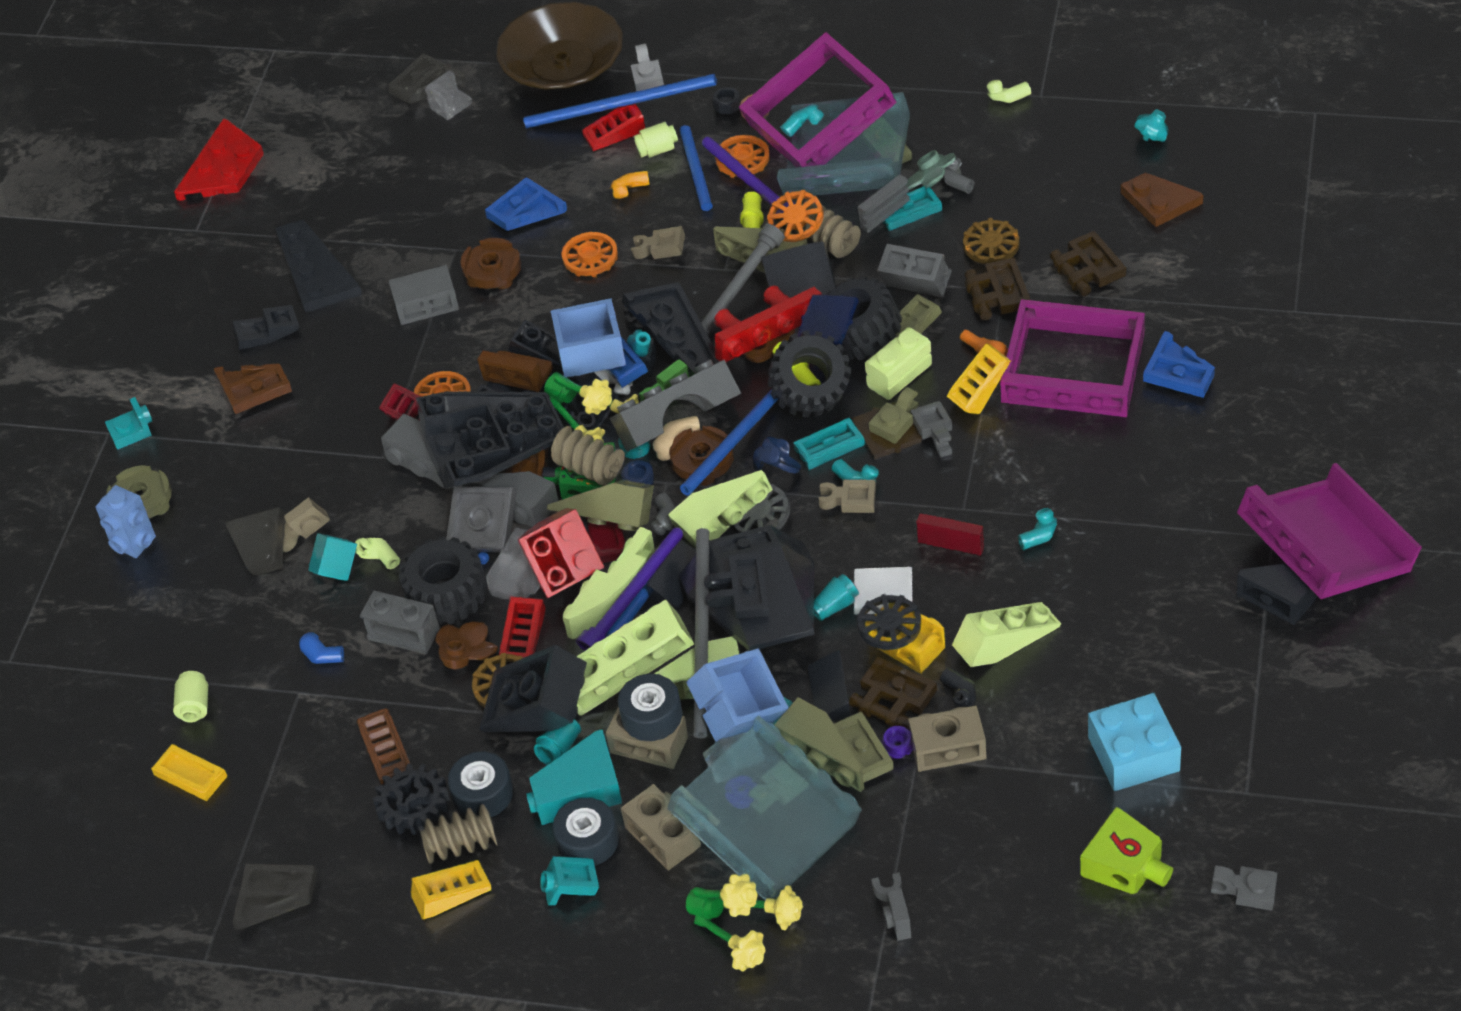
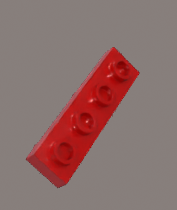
M773 285L767 288L764 292L765 298H763L771 307L740 321L728 309L720 310L714 318L716 320L714 322L715 325L722 329V331L715 334V358L718 361L725 360V362H728L818 318L816 315L817 309L821 308L819 303L821 302L822 293L815 287H812L790 298L777 286Z

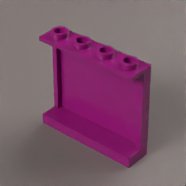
M1337 463L1332 464L1326 480L1272 495H1267L1258 485L1247 487L1237 511L1245 522L1320 599L1411 572L1422 548Z

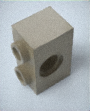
M977 706L957 707L950 711L934 714L925 713L918 717L908 718L918 772L987 759L986 739Z

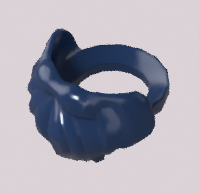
M772 436L764 439L762 446L754 451L752 458L753 467L756 472L760 471L765 463L789 473H798L801 465L789 456V443L784 439H777Z

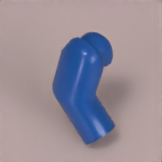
M313 632L306 633L300 638V650L312 663L344 662L343 646L326 647L319 640V636Z

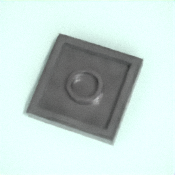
M454 486L446 540H450L452 537L459 538L460 543L463 541L468 542L471 549L475 548L477 552L508 553L517 490L513 487Z

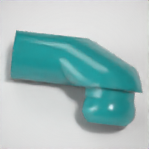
M810 104L795 111L780 128L787 136L792 137L807 120L812 125H817L824 117V113L818 109L819 106Z
M635 330L633 335H629L627 344L638 356L645 357L649 352L651 337L648 333L642 332V330Z
M842 459L836 460L831 467L832 472L842 481H876L879 475L878 469L872 465H864L860 472L854 470Z
M1043 508L1038 510L1036 513L1038 521L1034 529L1018 535V541L1022 550L1043 544L1052 538L1057 526V519L1054 517L1051 509Z

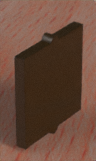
M874 407L870 412L851 418L863 435L865 445L874 460L894 452L900 453L902 449L922 442V437L914 424L896 444L870 432L869 422L882 407Z

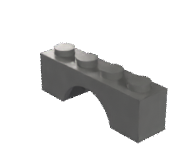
M709 360L695 367L697 374L688 378L685 372L669 380L671 387L662 391L659 385L644 393V401L636 404L634 399L618 406L619 413L611 417L610 420L626 451L628 452L664 433V414L669 404L674 400L692 402L705 412L741 394L725 360L716 364Z

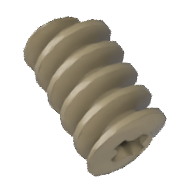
M813 203L806 210L815 209L817 205ZM822 205L824 210L823 222L819 229L806 240L813 243L823 241L827 252L837 258H843L849 255L859 243L860 228L856 225L853 226L852 222L844 220L842 216L835 215L833 211L826 210L825 206ZM811 214L809 218L816 221L818 214ZM807 223L806 226L802 228L803 231L809 229L812 225Z
M566 426L559 431L553 440L551 448L553 462L564 466L568 470H573L578 475H584L587 479L594 480L599 485H606L613 481L620 472L625 459V452L623 450L616 449L614 451V447L611 444L604 446L602 440H594L589 434L583 436L581 430H574L572 432L571 426Z
M484 804L480 805L479 816H476L471 808H466V816L463 820L457 811H454L451 823H448L443 815H439L437 827L427 818L425 819L424 830L420 829L429 864L434 862L435 852L444 861L447 860L448 849H451L454 855L459 857L462 845L466 847L470 854L474 853L475 842L477 841L484 850L488 849L489 838H492L497 845L490 813Z

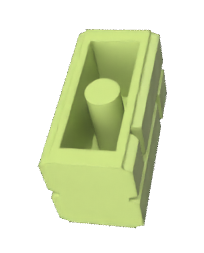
M907 327L898 337L891 340L865 362L867 386L885 399L890 400L932 365V356L930 354L931 342L914 329Z

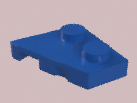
M526 177L486 208L485 213L486 218L504 230L509 231L563 214L567 211L565 201Z
M1164 331L1143 373V381L1204 398L1214 378L1215 367L1205 359L1197 357L1196 353L1188 346L1184 348L1173 341V335Z

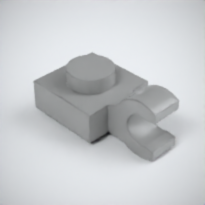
M646 44L636 45L638 64L631 65L636 91L663 86L659 61L649 60Z

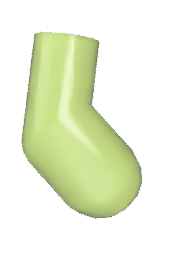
M993 80L987 84L989 91L987 94L992 100L1012 103L1031 95L1030 86L1026 81L1011 88H1003L1000 80Z

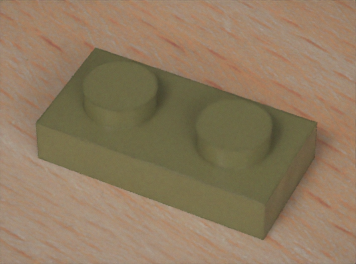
M862 712L834 723L862 768L863 782L894 769L893 760Z

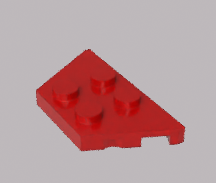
M223 119L174 191L176 199L183 201L186 200L187 194L200 192L203 197L215 196L220 193L230 194L239 192L264 155L262 146L230 121Z

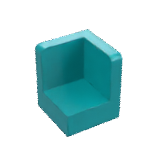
M317 533L309 571L317 575L347 581L357 543Z

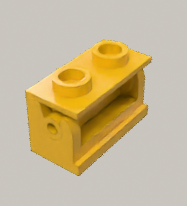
M889 603V608L892 609L894 603ZM901 605L898 611L900 612L906 607ZM912 612L903 616V618H915ZM921 614V630L914 641L899 649L879 650L921 674L945 649L944 627L936 619L927 618ZM873 621L865 622L866 626L876 623ZM903 624V626L912 631L915 624ZM877 629L868 632V634L873 638H875V636L878 633ZM901 632L896 636V639L900 640L906 637V635ZM882 636L881 641L889 642L891 637Z

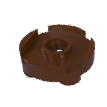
M487 238L479 241V246L473 249L470 246L464 251L460 263L466 283L470 287L506 289L512 285V280L520 272L521 259L519 251L513 248L512 243L508 240ZM491 261H496L495 264L489 265Z
M702 426V430L692 432V428L682 431L674 438L673 444L670 447L672 470L678 476L687 480L728 435L724 431L712 426ZM733 449L700 485H711L716 478L728 471L734 460ZM704 451H707V455L703 457H697L695 454H702Z

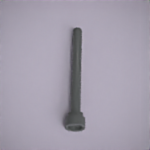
M769 223L764 225L758 234L759 239L757 241L759 244L701 322L707 335L715 325V315L720 310L726 309L761 262V257H764L768 251L778 248L785 239L783 232Z

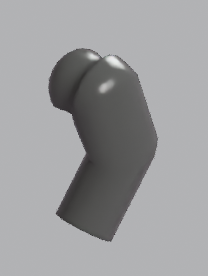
M956 157L955 161L945 168L943 179L947 185L969 194L974 187V180L961 174L960 166L962 163Z

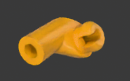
M648 171L627 173L612 181L610 189L613 190V197L616 199L626 198L628 196L627 188L649 185Z

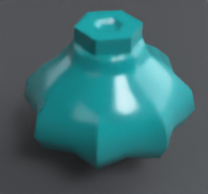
M1158 109L1154 110L1151 114H1142L1136 118L1135 128L1144 135L1143 139L1145 141H1148L1150 138L1153 141L1163 142L1166 140L1169 131L1165 123L1166 115Z

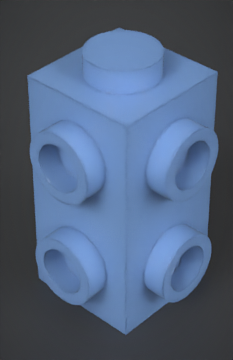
M115 485L97 504L96 510L101 520L100 524L105 529L109 539L108 543L115 552L119 554L125 553L137 558L145 548L150 546L156 535L139 495Z

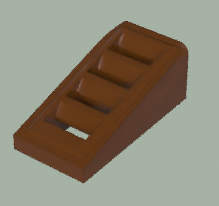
M384 708L357 719L356 722L381 785L384 784L382 778L384 775L391 778L395 776L394 768L397 767L401 772L406 771L407 764H410L389 710ZM391 736V737H389V738H387V739H384V740H382V741L376 742V743H374V744L372 743V742H375V741L380 740V739H382V738ZM396 748L395 750H392V751H390V752H387V753H385V754H382V755L377 756V754H380V753H383V752L388 751V750H390V749ZM400 758L401 762L395 763L382 769L381 765H384L386 763L392 762Z

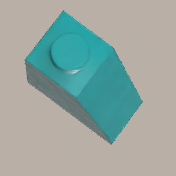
M603 730L595 731L531 776L529 779L533 792L526 793L531 814L539 813L541 825L553 822L559 809L568 802L578 798H594L603 801L609 807L621 804L620 790Z

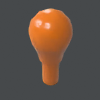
M964 330L960 335V340L974 348L977 354L987 343L1007 357L1008 347L1003 342L980 338L969 330ZM988 358L986 363L994 368L996 364Z

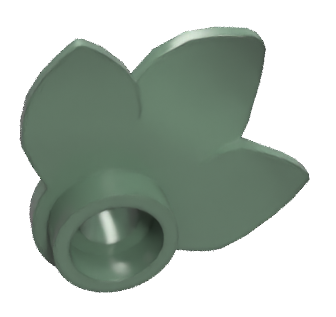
M936 150L925 154L917 162L919 170L908 179V183L905 186L909 190L920 184L925 188L934 186L943 178L945 168L955 161L956 155L949 153L943 156L938 154Z

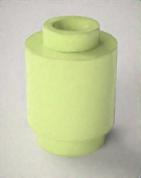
M666 122L639 131L640 134L633 136L641 158L647 155L650 158L675 149L674 143L678 142L673 125L667 126Z
M186 671L180 674L179 679L175 682L173 712L175 716L185 722H196L207 714L209 685L202 673Z

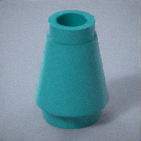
M841 574L838 578L833 577L814 600V616L819 621H823L825 618L855 603L854 598L859 595V592L847 576Z
M573 720L571 724L553 731H547L539 736L534 746L537 758L548 765L567 752L581 733V726L576 720Z

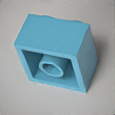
M1154 693L1088 713V738L1113 791L1180 771L1181 746Z

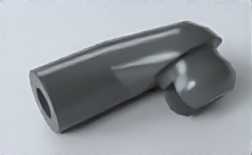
M666 493L659 494L654 500L659 512L656 515V519L651 522V529L659 536L664 535L667 530L671 531L674 527L668 514L676 507Z

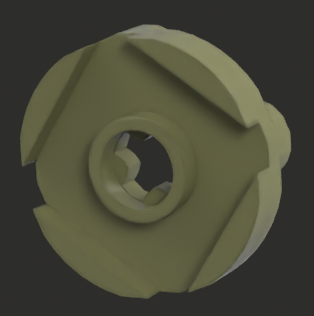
M141 465L128 468L116 476L117 482L113 484L112 488L117 485L135 494L137 491L142 490L144 494L140 495L149 519L168 511L172 490L164 472L161 470L159 472L153 471L150 466ZM110 485L107 489V493L112 489Z

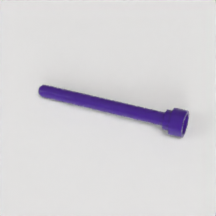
M711 137L703 138V147L771 206L774 201L780 198ZM788 202L783 204L785 207L789 206ZM778 209L777 212H776V214H778V213H784V212H783L782 210Z
M676 527L671 530L595 627H590L589 630H583L579 635L576 643L583 651L589 649L594 643L606 638L607 632L682 539L683 531L681 528Z

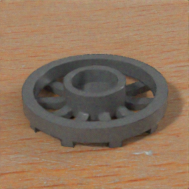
M770 484L773 490L768 493L762 502L752 507L738 522L740 523L749 518L744 528L738 523L733 525L738 533L749 531L753 524L757 525L758 528L764 527L763 525L772 522V526L780 530L790 514V503L786 494L774 484ZM772 493L777 494V496L768 500ZM783 500V506H772L776 502ZM774 512H782L778 520L774 518Z

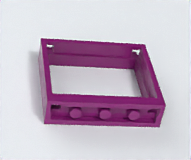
M825 32L757 92L750 96L739 108L748 124L809 179L897 102L886 83ZM835 56L871 89L798 150L768 123L763 116Z
M1021 299L1007 353V358L1011 362L1000 381L1001 402L1127 417L1145 335V313ZM1029 328L1132 340L1122 386L1018 374Z

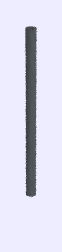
M700 528L696 531L694 674L704 664L708 663L709 605L707 606L706 595L709 594V589L704 586V577L709 575V530L706 528ZM694 700L693 735L699 739L706 738L707 724L703 715L707 711L705 708L699 710Z

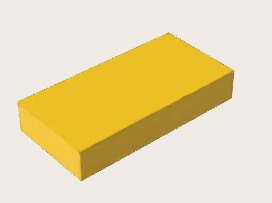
M173 744L151 768L154 776L205 801H208L227 778L225 769Z

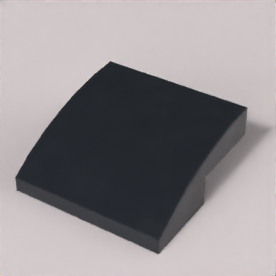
M823 241L761 257L769 287L777 286L790 298L815 287L822 293V300L827 297L826 293L830 289L834 290L836 288L828 253Z

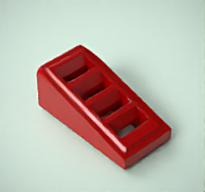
M636 104L618 107L584 128L582 133L592 150L596 151L640 134L639 131L645 129L644 117ZM600 133L602 136L597 138L596 134Z
M510 596L499 655L506 653L525 658L535 653L546 610L542 599ZM519 614L533 615L532 619L518 618ZM516 625L531 626L530 630L515 628ZM513 635L528 637V641L513 640L512 638ZM510 646L526 648V653L510 652L509 649Z

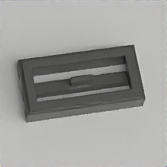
M901 174L858 206L861 229L869 233L910 201V197L907 195L909 188L905 186L908 183L907 178Z

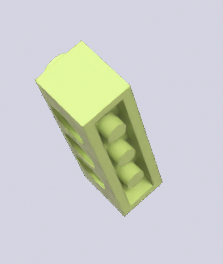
M667 600L652 606L647 612L630 623L624 624L619 630L594 643L589 649L577 656L587 662L584 673L585 682L580 690L577 703V713L580 716L620 692L629 680L636 676L650 673L694 645L680 615Z

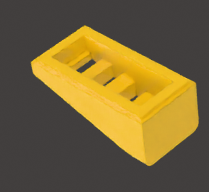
M986 343L954 383L947 397L965 412L980 414L1011 361L992 345ZM988 358L996 364L994 368L986 363ZM981 370L988 374L986 378L980 374ZM975 382L980 385L978 388L973 386Z
M476 860L412 878L411 896L422 919H427L490 891L491 884L481 864ZM471 875L474 883L469 884L466 877ZM458 882L460 887L455 888L453 883Z

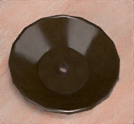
M578 2L550 3L528 10L508 24L498 39L496 58L503 72L522 85L543 90L570 88L595 79L613 65L622 51L623 32L615 18L597 6Z

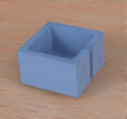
M611 298L551 311L563 373L566 378L626 365L620 331Z
M759 648L704 664L686 682L699 710L705 708L707 711L703 718L716 743L769 727L789 709Z

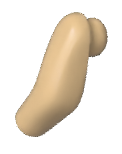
M691 416L673 420L663 426L664 433L657 436L653 442V450L656 451V457L659 460H670V447L673 444L674 438L679 433L692 428V432L700 430L698 417Z

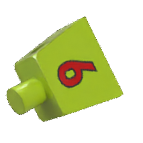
M1118 807L1114 809L1080 856L1081 876L1130 894L1137 893L1147 879L1164 887L1171 878L1173 867L1160 861L1162 853L1161 839Z

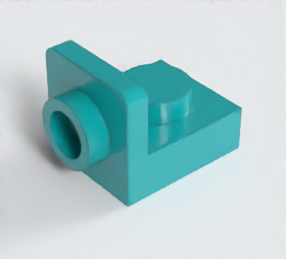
M136 397L129 399L133 408L132 411L105 422L117 450L152 436L148 427V423L153 422L146 405L139 406Z
M552 857L546 871L542 872L540 878V887L542 892L546 894L548 905H556L561 894L595 896L599 884L593 859Z

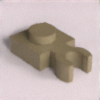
M679 226L654 230L652 237L645 235L633 237L636 247H632L631 252L634 259H643L652 254L653 259L682 255L685 239L683 228Z
M843 480L842 487H837L835 484L828 482L820 484L821 495H829L828 497H819V507L821 509L828 510L841 505L842 513H874L875 480Z

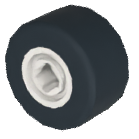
M643 674L626 682L620 690L617 701L623 728L630 736L642 741H656L666 738L680 725L683 714L677 686L669 678L660 674Z
M486 751L472 752L456 761L448 773V787L456 809L464 816H466V808H471L473 813L479 816L480 805L484 804L490 813V817H493L508 807L513 797V784L509 769L505 761L496 754Z
M578 798L570 801L559 809L553 820V834L561 857L593 859L594 865H598L611 857L618 846L619 833L616 820L611 808L603 801L594 798Z

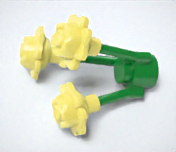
M555 372L549 377L544 386V392H547L550 396L554 408L574 430H581L583 436L591 435L594 440L600 439L603 441L602 437L605 434V430L600 427L594 430H587L573 419L561 403H570L576 396V393H579L584 398L582 404L585 406V412L598 415L601 411L606 410L607 406L610 407V411L618 414V406L634 399L636 404L639 402L638 395L636 394L624 402L616 399L612 401V390L608 387L609 381L605 379L602 381L595 379L590 386H580L562 374Z
M732 874L729 877V883L724 884L722 890L694 887L688 894L686 909L689 914L695 916V925L707 928L728 942V946L733 949L731 953L733 957L732 968L744 972L748 967L754 968L755 965L763 962L764 953L766 952L762 943L764 935L761 932L757 933L751 930L745 937L732 936L711 922L710 919L719 917L724 907L730 908V915L735 917L740 914L748 916L752 907L761 908L767 913H774L777 924H780L782 930H787L792 922L800 919L801 909L803 908L800 897L796 896L791 886L786 885L776 899L757 900L756 884L750 882L749 875L742 874L738 876Z

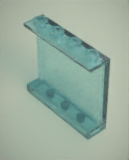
M892 93L897 103L825 165L796 168L788 160L787 168L779 169L777 174V180L783 195L788 191L790 193L801 190L817 196L881 189L900 175L910 118V111L904 93ZM860 97L791 105L792 113L810 104L819 106L818 109L824 113V117L817 125H812L807 120L793 135L792 144L800 150Z
M759 715L755 718L752 728L689 786L684 788L681 785L672 793L667 808L739 876L748 874L750 882L756 884V892L764 900L767 898L776 899L786 885L791 886L856 824L862 810L851 794L842 792L832 782L827 772L820 768L817 769L807 760L805 753L798 746L791 745L781 736L779 729L774 724L766 722Z

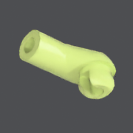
M359 538L355 541L357 543L355 553L361 558L380 559L386 568L390 570L399 565L400 558L382 538Z

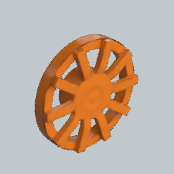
M738 135L728 138L720 144L723 149L752 174L759 171L762 172L770 161L769 148L758 137ZM736 144L734 147H732V149L728 148L729 146ZM755 144L761 147L753 151V146ZM762 152L765 153L764 156H755ZM715 157L720 172L730 175L731 178L738 177Z
M805 190L790 193L788 191L772 203L767 219L768 223L774 225V219H784L775 225L778 229L787 225L783 241L798 242L812 236L819 229L823 222L824 210L816 195L814 196ZM798 198L796 204H793L792 199ZM803 198L808 199L807 202L801 205ZM788 202L789 206L785 207L783 204ZM813 203L817 205L815 209L806 210ZM778 209H780V210H782V211L784 212V213H778V214H776V212H777ZM818 214L816 221L810 219L809 215ZM807 223L812 225L809 229L803 231L802 228L805 227ZM791 230H798L799 234L790 235Z
M600 232L582 233L571 238L564 245L562 250L563 263L565 268L576 276L592 275V277H597V274L606 270L609 271L618 259L617 245L606 234ZM591 239H596V240H598V242L589 241V240H591ZM585 240V242L582 243L581 245H579V246L576 245L577 243L582 242V241ZM604 242L610 245L601 249V245ZM570 249L576 250L577 254H569ZM613 250L612 255H604V253ZM568 259H577L571 263L568 261Z

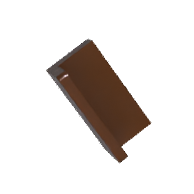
M482 350L477 359L485 381L535 392L540 391L553 369L552 361L499 350L497 353Z

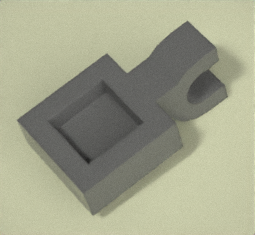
M938 401L910 410L913 415L914 425L922 439L933 438L940 458L952 454V448L948 441H951V435L948 431L952 430V421L941 402Z
M1215 865L1211 893L1237 895L1235 905L1272 911L1277 872L1241 866L1239 875H1235L1231 869Z
M900 873L892 874L893 885L889 888L881 886L878 877L873 878L871 881L875 896L881 901L888 902V906L883 907L887 929L894 927L897 941L911 938L910 918L902 893Z

